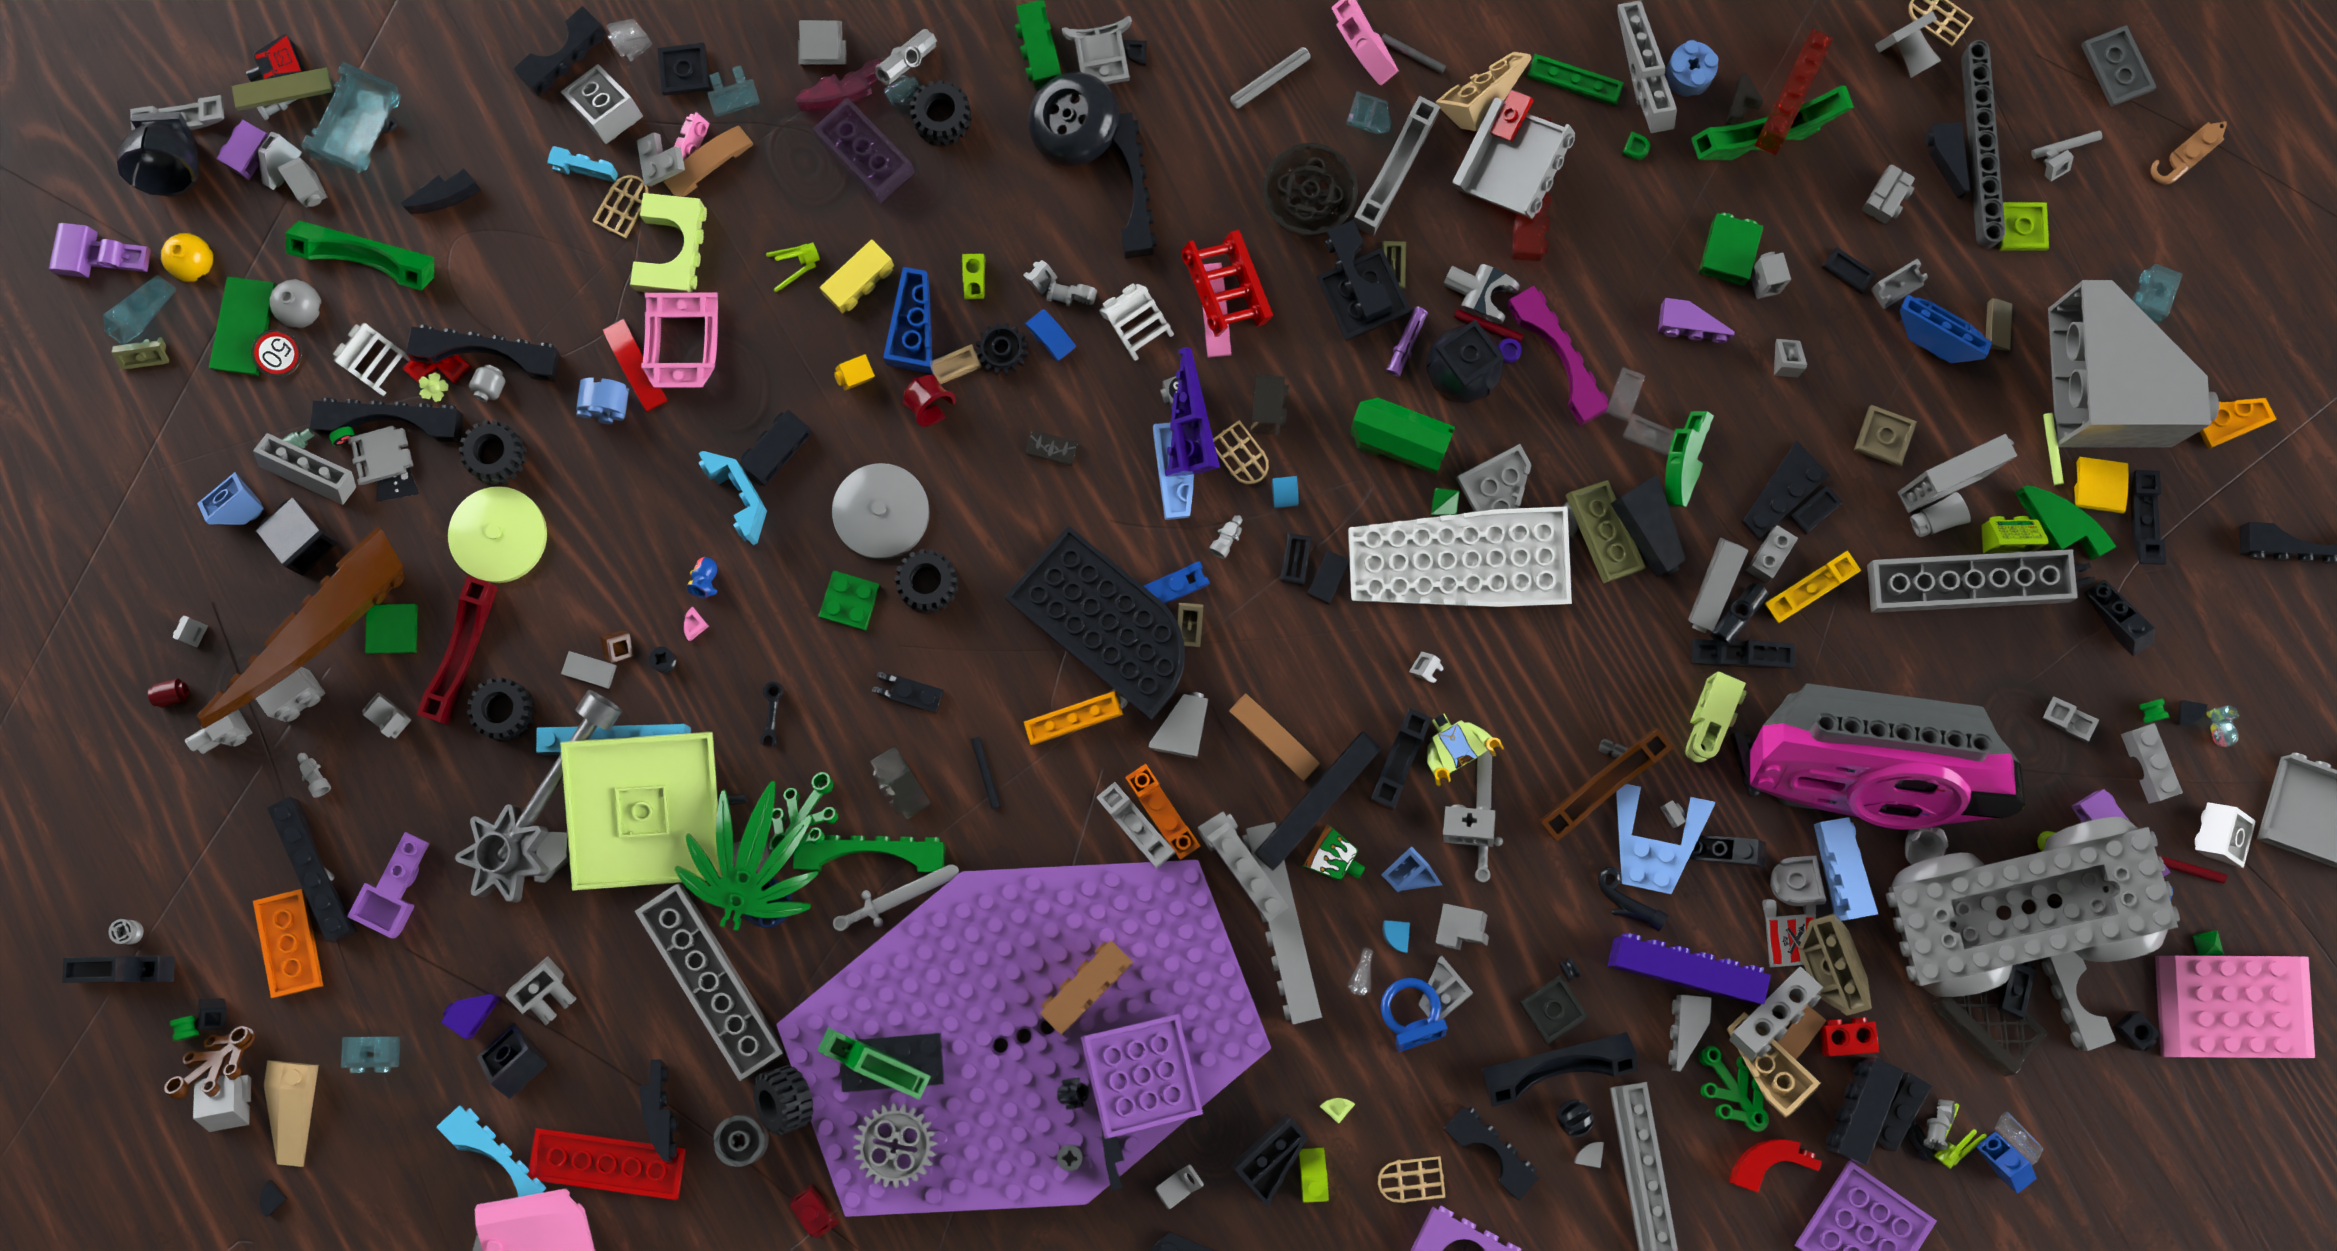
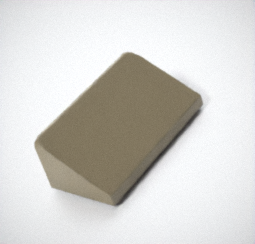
M1995 298L1987 302L1986 338L1992 342L1990 349L2009 351L2012 304Z

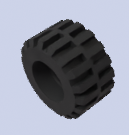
M938 80L937 84H933V81L928 82V87L922 85L919 88L920 93L915 92L913 96L915 101H911L910 106L912 110L910 112L914 127L921 138L924 137L925 141L929 144L931 141L936 146H940V143H944V146H949L950 141H953L955 144L959 141V136L963 138L966 135L965 129L969 130L971 126L972 115L965 92L962 93V89L958 85L954 87L953 82L948 81L947 84H944L943 80ZM938 105H948L955 110L953 115L943 122H936L928 117L931 109Z
M488 420L482 421V426L478 423L474 424V430L470 431L468 429L465 432L468 435L467 438L462 437L460 441L464 445L459 447V453L463 455L460 457V460L465 465L464 468L485 484H489V482L492 485H499V482L506 484L509 483L508 478L511 477L513 480L517 478L515 473L517 471L522 472L524 468L521 464L526 463L527 460L523 455L527 453V450L523 446L525 443L522 438L508 425L501 424L499 421L493 420L492 423ZM493 442H503L504 453L500 460L493 464H484L482 460L484 449Z
M921 549L917 554L914 552L910 553V557L908 559L904 558L901 561L903 564L898 566L896 570L898 572L897 576H895L896 589L901 599L909 608H913L918 613L920 611L924 612V614H930V611L937 613L940 612V608H947L949 606L948 603L950 601L953 602L955 599V592L957 593L958 577L950 560L946 559L942 553L939 552L938 554L935 550L929 549V552ZM926 569L937 571L940 574L941 583L934 592L920 594L915 591L913 581L920 571Z
M497 677V680L491 678L487 680V684L480 683L478 685L480 688L478 692L473 690L471 693L474 698L473 700H468L467 705L471 706V709L467 710V714L472 717L469 720L471 725L475 726V730L483 734V736L496 741H512V738L518 739L522 737L520 733H527L530 730L527 727L528 724L533 725L534 719L531 717L532 714L536 715V709L533 708L535 700L530 697L532 694L529 690L513 680L504 679L503 677ZM509 696L513 702L511 716L502 723H495L491 718L493 703L501 697Z
M787 1065L756 1077L753 1085L754 1104L761 1122L769 1132L771 1131L773 1135L779 1136L807 1126L811 1122L813 1115L811 1091L797 1068Z

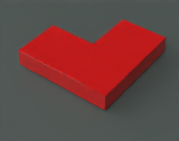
M455 355L437 364L410 360L402 369L418 384H420L419 379L422 376L428 378L429 374H433L438 369L456 384L472 367L459 355Z

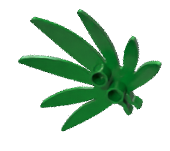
M774 780L770 782L762 794L748 821L739 847L736 866H733L734 843L730 807L726 790L721 791L716 818V846L722 878L719 877L711 860L690 833L686 835L688 849L694 864L711 886L685 868L676 866L674 870L683 884L696 896L710 904L725 908V915L720 922L722 927L726 925L727 919H730L733 910L735 911L733 918L735 926L733 930L738 931L741 925L740 916L742 913L760 918H781L792 916L811 908V904L804 902L777 901L768 903V901L782 898L802 888L818 875V870L790 877L765 890L762 889V886L782 868L798 846L810 824L811 814L806 816L783 838L770 854L760 872H756L766 846L772 821L775 799Z

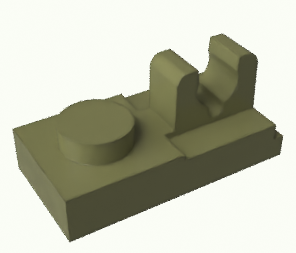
M159 337L158 341L150 342L149 339H145L143 343L118 345L112 348V354L121 370L169 363V358L165 353L166 344L162 337Z

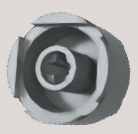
M740 1114L725 1119L719 1124L714 1133L713 1141L716 1155L723 1163L735 1167L746 1166L758 1161L766 1152L769 1142V1133L765 1125L757 1117L748 1114ZM744 1135L746 1144L739 1146L737 1136Z

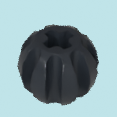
M1576 1099L1566 1101L1557 1111V1121L1568 1136L1582 1137L1592 1130L1594 1117L1589 1107L1583 1101Z

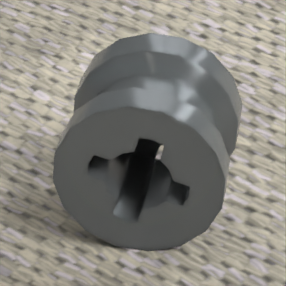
M1072 1144L1062 1147L1057 1155V1163L1065 1171L1076 1170L1083 1161L1081 1149Z

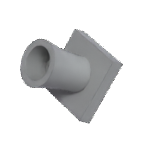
M1933 11L1875 44L1879 53L1897 44L1911 78L1941 61L1920 30L1937 19Z

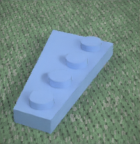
M1170 423L1154 424L1152 427L1165 520L1189 518L1194 474L1165 476V469H1168L1170 455L1167 454V449L1171 447L1172 431L1170 430Z

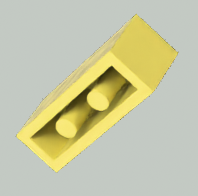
M871 239L820 287L821 292L843 314L846 310H852L857 305V300L863 294H869L875 288V283L878 280L889 276L894 264L892 259Z

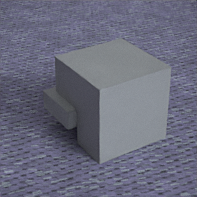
M799 20V64H847L846 40H842V21Z
M1443 904L1436 943L1442 947L1457 950L1461 949L1462 941L1487 946L1489 936L1484 931L1488 915L1483 911Z
M225 1075L219 1076L217 1083L220 1085V1090L213 1097H208L201 1090L207 1078L197 1080L194 1083L193 1119L207 1131L213 1132L249 1125L250 1106L246 1102H251L250 1076H239L235 1080H229Z

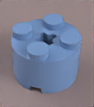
M1689 40L1680 45L1674 51L1666 67L1669 87L1675 93L1684 97L1702 94L1707 90L1717 73L1718 56L1710 47L1694 40Z
M584 378L580 381L576 415L578 417L598 418V422L602 424H613V420H624L629 388L626 389L625 384L609 379H602L601 382L597 383L593 382L594 378Z

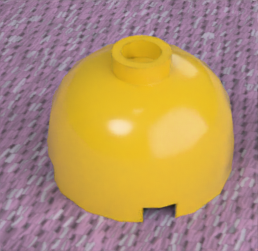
M179 233L170 237L164 243L161 250V261L164 268L175 279L183 282H194L198 280L197 278L203 274L206 275L210 271L213 264V253L208 244L200 237L190 233Z

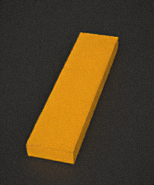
M1113 691L1024 721L1030 745H1035L1121 716L1123 712L1117 692Z

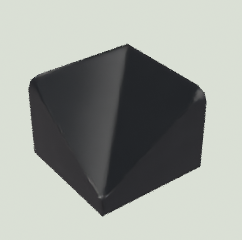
M224 998L198 999V1030L225 1029L227 1006Z

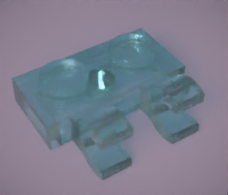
M741 65L732 68L737 83L724 87L719 73L709 75L714 91L708 92V96L715 117L761 103L753 79L746 80Z

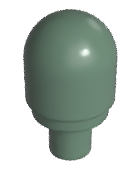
M307 428L301 433L299 431L292 432L284 437L283 440L304 449L308 445L307 440L312 438L314 433L310 428Z

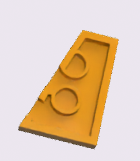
M2266 398L2236 400L2234 402L2220 401L2216 419L2211 421V425L2199 432L2207 448L2210 449L2277 419Z

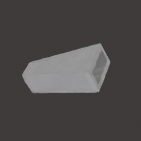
M1723 538L1719 539L1688 618L1693 623L1692 628L1706 633L1707 629L1711 631L1715 629L1748 553V549Z

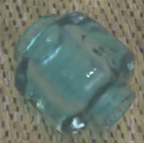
M903 73L884 88L891 105L896 104L899 108H903L911 104V101H915L913 96L915 92L920 90V85L915 76L910 78L907 73Z

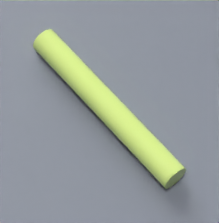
M2047 413L2043 415L2053 482L2054 485H2062L2064 480L2053 413Z

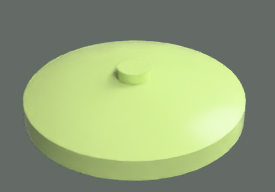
M489 487L471 494L455 510L448 529L449 548L456 563L469 575L489 583L513 581L528 573L541 558L547 541V527L541 510L525 494L508 487Z

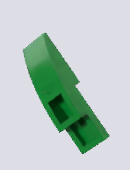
M1691 411L1685 428L1675 430L1668 454L1665 477L1666 501L1670 507H1687L1696 481L1699 478L1703 463L1697 460L1714 417L1708 411Z

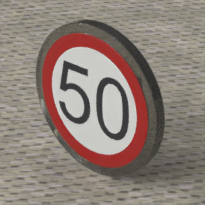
M270 329L259 334L253 341L251 346L252 361L256 368L265 375L283 377L291 374L300 364L302 357L300 344L289 332L280 329Z

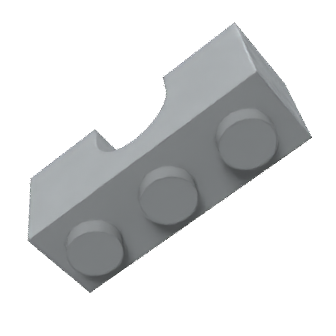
M2155 723L2121 734L2129 756L2136 757L2143 768L2144 778L2139 781L2148 804L2183 793Z

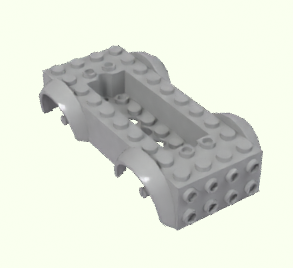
M2107 817L2063 829L2047 839L2044 851L1984 865L1974 854L1955 853L1927 859L1906 867L1895 876L1891 887L1888 888L1889 893H1886V899L1889 908H1894L1896 917L1892 918L1895 931L1901 932L1903 939L1902 942H1899L1903 957H1908L1910 966H1906L1909 980L1936 996H1966L1985 992L2004 984L2009 979L2012 965L2072 951L2087 961L2111 962L2139 957L2157 950L2163 944L2167 931L2178 927L2177 921H2180V916L2176 906L2172 907L2170 901L2172 889L2169 882L2164 881L2162 871H2165L2162 857H2157L2155 847L2158 846L2155 833L2153 831L2150 832L2149 827L2138 829L2124 817ZM2051 894H2058L2062 898V904L2057 909H2053L2047 904V898ZM2025 900H2032L2035 903L2036 909L2034 913L2028 915L2023 912L2022 903ZM2002 905L2008 906L2011 910V917L2008 920L1999 919L1996 915L1998 907Z

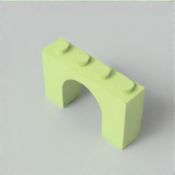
M643 193L640 217L644 223L672 226L679 229L684 235V246L681 253L668 263L654 264L633 261L630 285L636 292L692 293L697 287L695 269L700 265L698 248L699 244L703 243L704 232L701 230L702 221H706L707 209L698 198Z

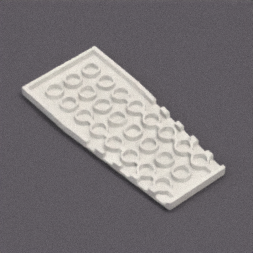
M1567 507L1494 509L1350 527L1348 529L1352 601L1486 607L1572 604Z

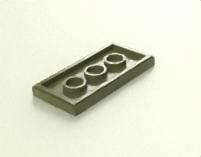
M1608 480L1566 494V498L1603 584L1646 569L1635 542L1610 504L1616 500V497Z

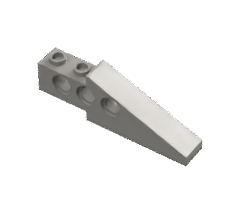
M1635 1L1618 4L1617 12L1637 105H1641L1651 133L1672 130L1675 126L1677 108L1665 77V65L1642 2Z

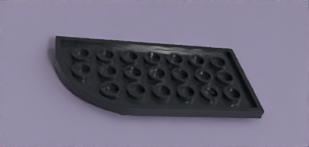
M1067 526L1004 598L1149 720H1152L1173 696L1182 678L1185 665V646L1181 629L1177 620L1164 603L1070 526Z

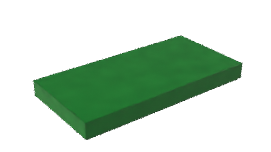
M227 276L209 364L211 370L259 376L260 366L256 362L254 350L258 340L268 332L272 312L270 309V296L277 286L274 282Z

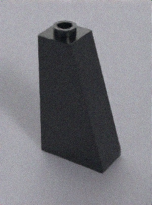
M1655 475L1610 504L1656 577L1664 573L1668 577L1680 569L1678 565L1686 559L1660 479Z

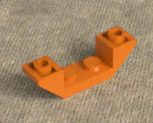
M1146 764L1125 777L1164 839L1176 852L1175 854L1179 860L1201 847Z

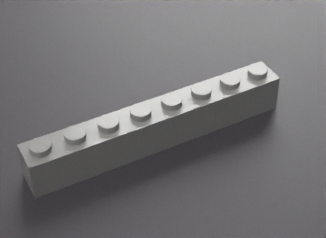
M1275 822L1247 828L1245 830L1246 835H1242V839L1246 848L1250 849L1251 855L1289 907L1270 922L1262 914L1261 919L1263 923H1268L1269 932H1265L1268 947L1273 946L1275 956L1271 957L1274 972L1279 971L1281 978L1280 981H1277L1280 996L1285 995L1287 1005L1283 1006L1286 1021L1291 1020V1024H1297L1322 1018L1285 861L1283 860L1272 871L1254 854L1257 848L1276 828Z

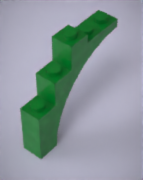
M1839 86L1820 97L1784 112L1742 124L1709 127L1691 139L1699 160H1734L1750 150H1768L1784 140H1803L1821 130L1820 127L1853 109L1854 106L1847 87Z

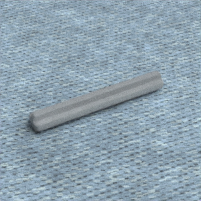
M1305 47L1300 48L1232 95L1230 101L1233 106L1240 108L1308 61L1311 56L1309 51Z

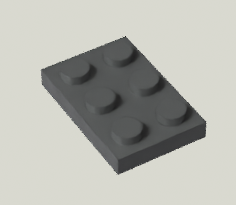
M2127 25L2084 41L2081 44L2110 107L2152 92L2157 88Z

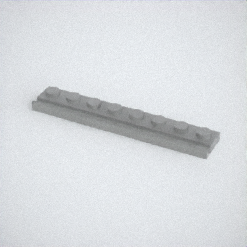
M1647 1082L1610 1087L1639 1251H1678Z

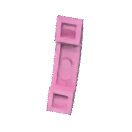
M1221 263L1203 264L1206 272L1222 268ZM1224 278L1210 280L1214 293L1225 291ZM1226 301L1218 302L1223 315L1228 314ZM1203 308L1207 357L1231 356L1229 324H1227L1228 328L1219 337H1215L1213 331L1208 326V318Z

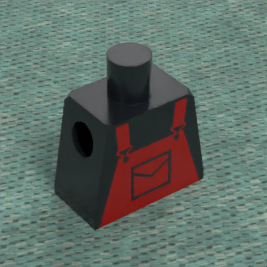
M284 34L254 53L258 66L247 70L246 74L250 82L305 72V68L294 42L287 34Z

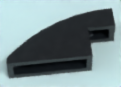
M105 956L63 958L62 983L174 982L175 957Z

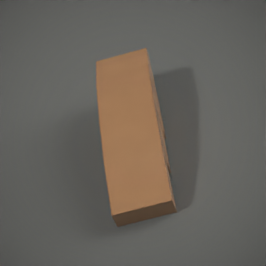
M1246 693L1229 710L1262 745H1265L1300 780L1304 781L1320 764L1290 733Z

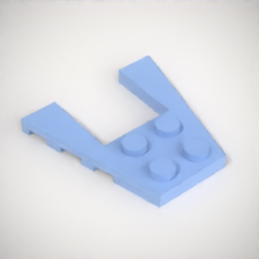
M1625 784L1616 791L1622 884L1672 894L1714 808L1715 802L1690 797L1682 843L1677 845L1632 835L1641 787Z

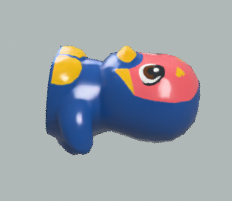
M702 557L697 560L694 570L690 571L692 580L687 585V591L690 594L699 598H707L717 593V590L713 588L711 583L718 569L713 559Z

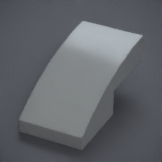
M2053 696L2042 719L2065 733L2088 743L2099 719L2077 710L2076 706Z

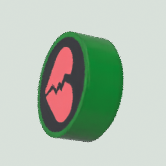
M346 426L331 432L329 439L333 446H341L347 444V439L355 436L351 427Z

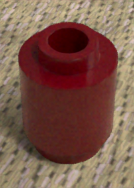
M179 678L154 684L153 687L148 689V698L154 707L159 706L162 708L185 702L189 695L187 684Z

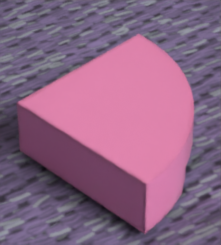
M693 607L688 610L684 620V634L688 641L693 640L709 627Z

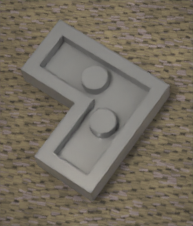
M653 132L637 140L644 185L653 186L685 171L681 148L674 146L663 152L660 134Z

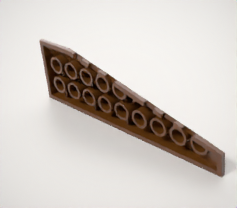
M377 527L338 562L336 567L339 570L331 578L326 575L320 582L321 587L315 596L308 595L302 601L300 612L298 614L292 612L265 641L264 645L267 648L259 656L255 653L247 661L249 665L243 674L236 673L229 680L228 690L226 692L219 691L197 715L200 727L205 729L287 678L335 641L375 604H380L392 588H397L401 585L405 577L403 565L381 528Z

